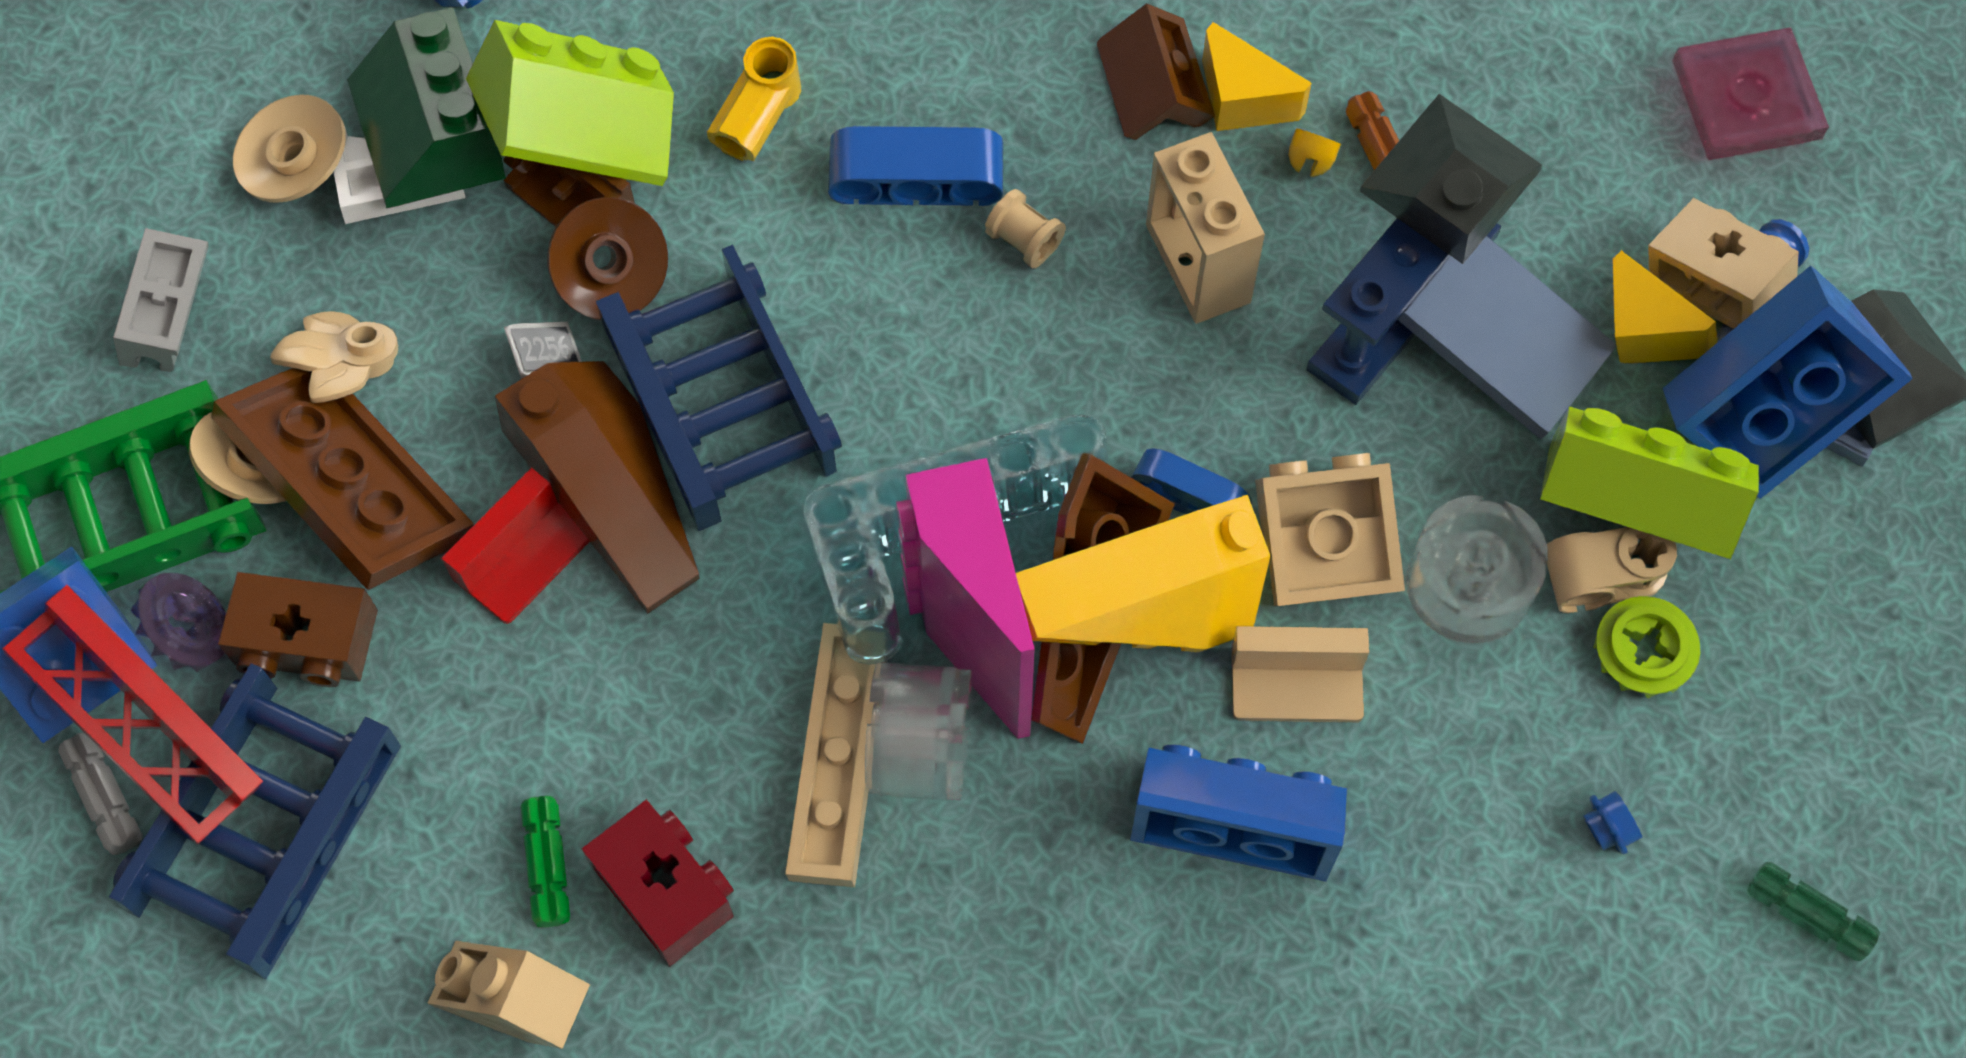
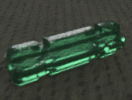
M1765 862L1758 868L1748 886L1747 891L1750 896L1768 907L1772 903L1777 904L1781 907L1779 914L1826 943L1830 938L1838 942L1836 949L1853 960L1862 961L1869 956L1880 936V931L1875 925L1858 915L1854 920L1846 916L1848 913L1847 908L1802 880L1797 885L1789 880L1791 874L1773 862Z

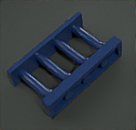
M1397 218L1323 304L1322 310L1341 324L1308 361L1306 370L1357 405L1415 336L1412 331L1397 319L1447 261L1450 255ZM1497 223L1487 237L1494 241L1498 237L1501 225Z
M733 244L722 249L728 279L643 314H641L639 309L628 313L619 292L596 301L603 328L698 531L722 522L717 501L726 497L725 490L811 453H814L825 477L837 472L834 450L842 447L840 437L829 414L817 415L760 298L766 296V290L757 268L753 262L743 265ZM734 302H740L750 322L751 329L668 364H665L663 359L652 363L645 346L653 343V336ZM764 351L777 379L692 415H689L687 410L676 414L669 397L677 394V386ZM789 402L802 428L801 431L714 467L712 462L703 466L700 465L693 448L701 445L700 438L782 403Z
M251 663L242 679L234 680L226 689L220 703V715L211 729L238 755L255 725L259 724L334 759L333 765L335 767L322 790L317 789L311 793L245 762L263 780L262 784L252 795L300 817L299 823L301 825L288 849L282 848L278 852L221 824L199 843V845L265 876V884L267 885L254 907H248L241 911L166 874L186 840H193L162 810L137 851L129 853L118 866L113 879L114 889L109 898L125 911L140 918L149 901L153 898L229 935L231 946L226 955L243 969L266 980L401 745L389 727L366 716L356 733L350 732L345 736L271 701L278 688L261 667ZM191 761L187 768L198 767ZM181 777L179 780L178 804L200 824L206 818L202 816V813L218 787L208 777Z

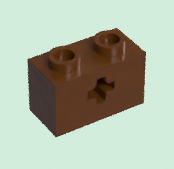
M237 572L218 645L232 663L236 665V669L245 674L252 663L261 667L270 679L275 677L276 671L300 674V678L303 681L322 687H337L340 679L361 682L378 609L365 588ZM303 626H307L308 631L302 630ZM292 635L293 639L289 641L287 636Z

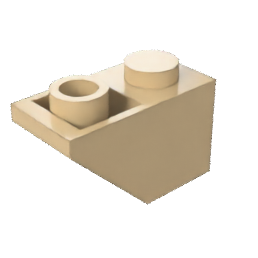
M455 941L451 952L443 958L438 966L435 975L436 985L428 1004L526 1042L563 1049L590 984L528 951Z

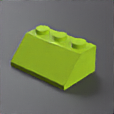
M494 20L466 77V81L502 156L658 186L664 185L668 178L674 92L655 56L636 47H630L626 50L604 45L584 35H577L573 38L547 32L545 29L532 23L516 25Z
M1569 406L1550 444L1540 499L1731 560L1759 492V465L1750 463L1746 456L1732 449L1717 447L1711 451L1686 443L1685 439L1679 434L1664 428H1650L1647 431L1624 424L1618 416L1603 409L1587 408L1583 411Z

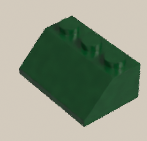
M453 7L435 12H425L414 17L394 21L347 79L386 209L506 179L501 154L466 81L473 62Z

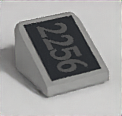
M568 322L519 323L504 327L521 379L546 363L582 362Z

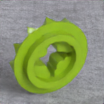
M1649 596L1628 598L1610 608L1599 623L1593 646L1594 649H1597L1601 661V673H1609L1619 683L1621 691L1633 690L1644 693L1647 699L1661 693L1670 691L1674 693L1693 675L1700 659L1699 636L1689 617L1672 603ZM1656 628L1659 632L1655 637L1657 640L1655 650L1662 655V659L1652 655L1639 666L1634 663L1637 659L1634 656L1637 652V646L1629 640L1632 638L1641 641L1646 634L1650 635L1652 630Z

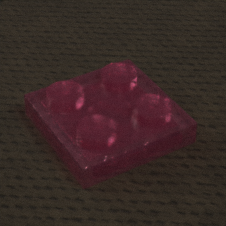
M1791 27L1679 47L1672 61L1708 160L1822 140L1829 128Z

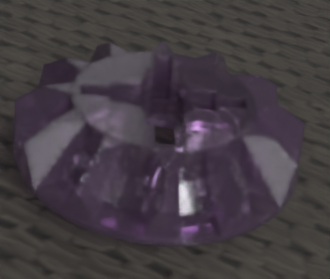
M163 573L154 576L138 589L139 598L130 611L141 621L135 635L147 637L154 644L151 656L165 654L168 656L174 670L190 666L198 672L216 662L225 654L218 643L226 611L212 591L201 582L184 574ZM172 616L176 621L194 622L195 624L186 632L182 627H173L168 619Z

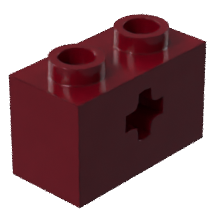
M646 799L581 849L596 874L670 967L734 917L729 901L726 899L734 890L722 872L710 859L700 866L686 849V846L693 842V838L678 817L670 809L660 816ZM659 868L668 875L673 874L676 881L667 890L659 882L654 883L651 876Z

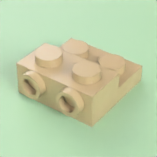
M1370 453L1332 457L1333 470L1308 473L1307 460L1269 465L1270 477L1255 480L1261 532L1270 553L1269 568L1274 606L1405 591L1390 463L1371 465Z

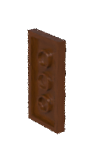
M291 368L214 401L211 415L214 422L367 590L450 550L474 526V523L354 394L326 402L312 403L309 395L311 371Z

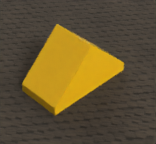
M1212 22L1206 30L1202 63L1210 102L1215 114L1216 131L1299 121L1306 112L1312 83Z
M1622 250L1613 258L1615 340L1620 363L1698 359L1718 343L1716 321Z

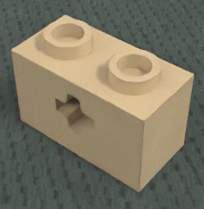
M1695 198L1648 245L1649 272L1705 314L1733 329L1795 279L1798 273L1799 251L1791 248L1784 240L1777 236L1766 235L1738 221L1728 211L1715 209Z

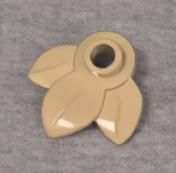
M320 312L304 317L303 325L305 331H296L285 336L276 345L270 358L271 363L274 365L311 371L309 383L310 400L312 403H319L353 394L361 390L369 378L379 377L388 372L393 366L394 359L398 353V341L394 331L386 325L375 322H359L351 315L341 312Z

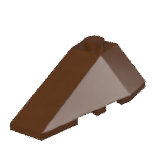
M604 361L546 363L495 395L503 434L527 464L550 482L559 504L647 614L700 579L641 406Z
M1082 453L1058 513L1052 560L1166 522L1170 518L1175 503L1094 455ZM1041 642L1031 721L1083 744L1121 643L1102 642L1097 645Z

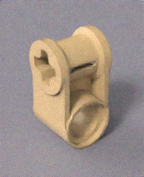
M1629 527L1596 533H1573L1554 539L1543 548L1558 609L1562 613L1578 612L1576 606L1585 605L1587 611L1603 607L1607 604L1619 603L1632 597L1653 596L1663 587L1667 573L1672 569L1677 558V546L1674 541ZM1632 555H1639L1640 559H1631ZM1645 564H1653V567L1646 568Z

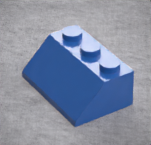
M1810 265L1662 389L1676 429L1692 443L1711 451L1717 447L1732 449L1746 456L1750 463L1759 465V492L1757 497L1761 499L1913 378L1857 307Z
M1165 745L1162 747V750L1148 748L1130 841L1327 881L1343 846L1347 788L1331 785V779L1313 772H1295L1292 777L1266 772V767L1263 764L1250 759L1232 758L1227 763L1202 759L1201 754L1197 750L1182 745Z

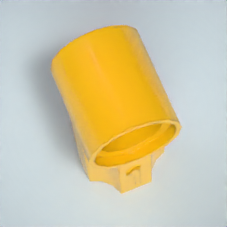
M773 36L760 38L746 49L743 57L744 70L707 131V136L711 143L716 145L723 153L741 161L755 160L784 109L792 106L798 100L801 93L796 52L791 44ZM768 72H783V74L777 78H762V76Z

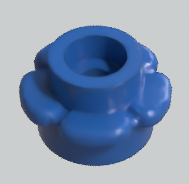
M1616 791L1599 800L1595 794L1590 797L1593 811L1583 815V818L1600 848L1604 851L1615 845L1617 851L1621 854L1628 853L1626 846L1643 837L1622 798Z

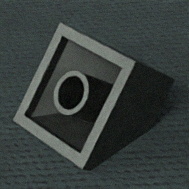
M1438 94L1362 184L1360 192L1461 264H1464L1541 171L1542 164L1447 98Z
M1873 289L1851 300L1907 368L1913 378L1855 424L1872 449L1966 400V372L1905 292Z

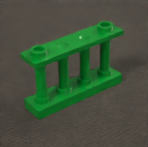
M207 380L0 456V515H2L21 579L45 564L27 507L30 506L33 499L57 490L64 492L85 557L83 562L106 592L213 551L220 553L237 551L247 546L251 542L252 536L267 531L263 519L248 498L233 502L231 497L220 493L207 484L194 467L193 469L208 512L173 526L171 525L150 461L155 453L179 444L186 446L189 454V442L195 426L204 416L212 412L214 401L218 399ZM120 467L126 471L147 535L110 549L89 484L94 476Z

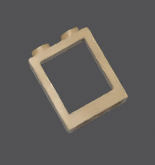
M1209 132L1155 152L1146 226L1195 324L1250 304L1265 233L1213 133ZM1188 257L1192 260V264L1183 266L1179 263V259Z

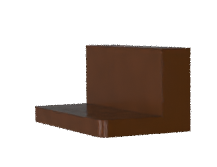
M1146 3L1097 41L1099 54L1125 137L1137 140L1167 118L1192 127H1199L1215 117L1184 18Z

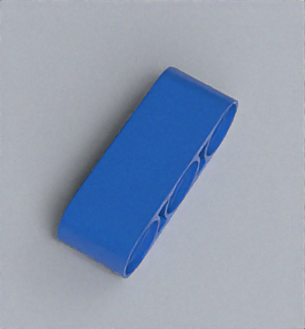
M845 127L831 135L828 193L833 200L841 204H854V199H859V204L913 205L914 200H919V205L973 206V200H979L978 206H989L1001 200L1003 195L1004 142L1002 136L995 131L976 127Z

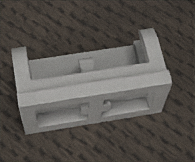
M145 228L113 336L119 366L137 368L141 357H149L160 362L159 368L161 371H173L206 258L208 241Z

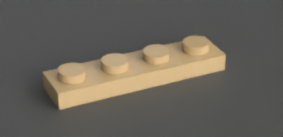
M823 623L785 873L789 881L855 887L890 643V635L887 628Z

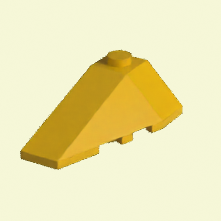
M1245 495L1017 572L1016 577L1032 641L1085 645L1109 642L1132 644V648L1151 649L1156 646L1181 647V651L1201 652L1232 641L1237 626L1254 627L1269 565L1270 553L1249 497Z

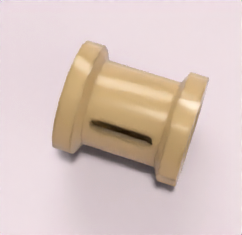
M1018 189L1009 191L994 206L985 223V233L993 239L1003 238L1024 254L1023 260L1031 268L1039 267L1057 249L1066 230L1065 224L1059 219L1053 218L1048 220L1026 203V195Z

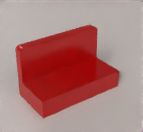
M531 467L441 559L455 583L504 624H509L590 541L557 502L550 482Z

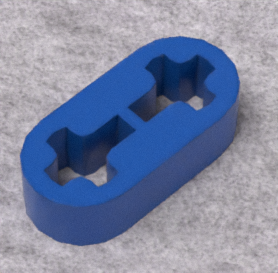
M1146 449L1131 476L1132 479L1175 503L1173 509L1185 515L1248 495L1252 505V498L1238 484L1161 449Z

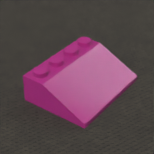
M983 458L906 474L907 500L896 502V509L900 528H898L902 550L900 559L904 574L902 583L909 614L922 613L926 633L1017 739L1029 737L1031 733L1035 649L988 460Z

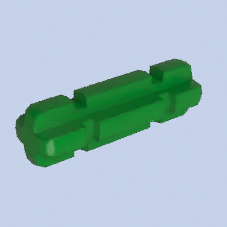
M552 796L528 798L522 802L520 807L522 827H525V832H529L523 837L528 886L531 888V892L535 893V895L530 897L532 920L537 927L560 926L569 922L570 907L569 898L566 896V892L562 891L563 888L567 887L562 835L556 830V828L561 826L559 805Z

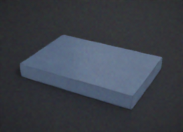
M1487 236L1464 264L1450 256L1397 319L1540 439L1552 430L1617 347L1616 343Z

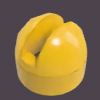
M1296 128L1289 147L1290 164L1299 173L1306 158L1315 160L1311 168L1310 177L1323 175L1330 170L1335 162L1341 144L1326 137Z

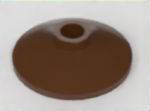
M600 197L575 206L559 221L549 242L547 266L551 282L561 299L576 312L601 320L596 301L619 292L629 313L637 309L641 311L656 297L666 277L668 249L661 228L646 210L624 199ZM600 246H606L611 253L610 262L603 268H597L593 262V254Z

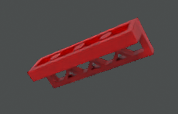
M68 585L63 587L45 603V612L3 647V652L197 845L262 784L263 780ZM56 625L76 645L75 670H44L25 650ZM83 653L101 671H82ZM55 680H73L74 697L72 698ZM82 681H112L124 693L123 719H93L81 707ZM132 702L149 719H131ZM104 729H123L122 747ZM131 729H160L172 741L171 768L141 767L130 756ZM180 750L198 768H180ZM152 777H171L170 795ZM179 777H208L228 798L198 824L178 804Z

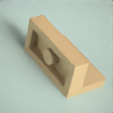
M1236 627L1231 647L1233 717L1236 720L1360 722L1363 719L1362 670L1369 655L1368 628Z

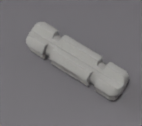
M84 732L63 741L59 746L58 752L66 769H70L72 773V782L91 821H95L97 825L96 832L103 847L112 855H119L136 847L142 841V833L134 817H131L128 812L130 808L109 765L106 766L104 762L105 757L102 750Z

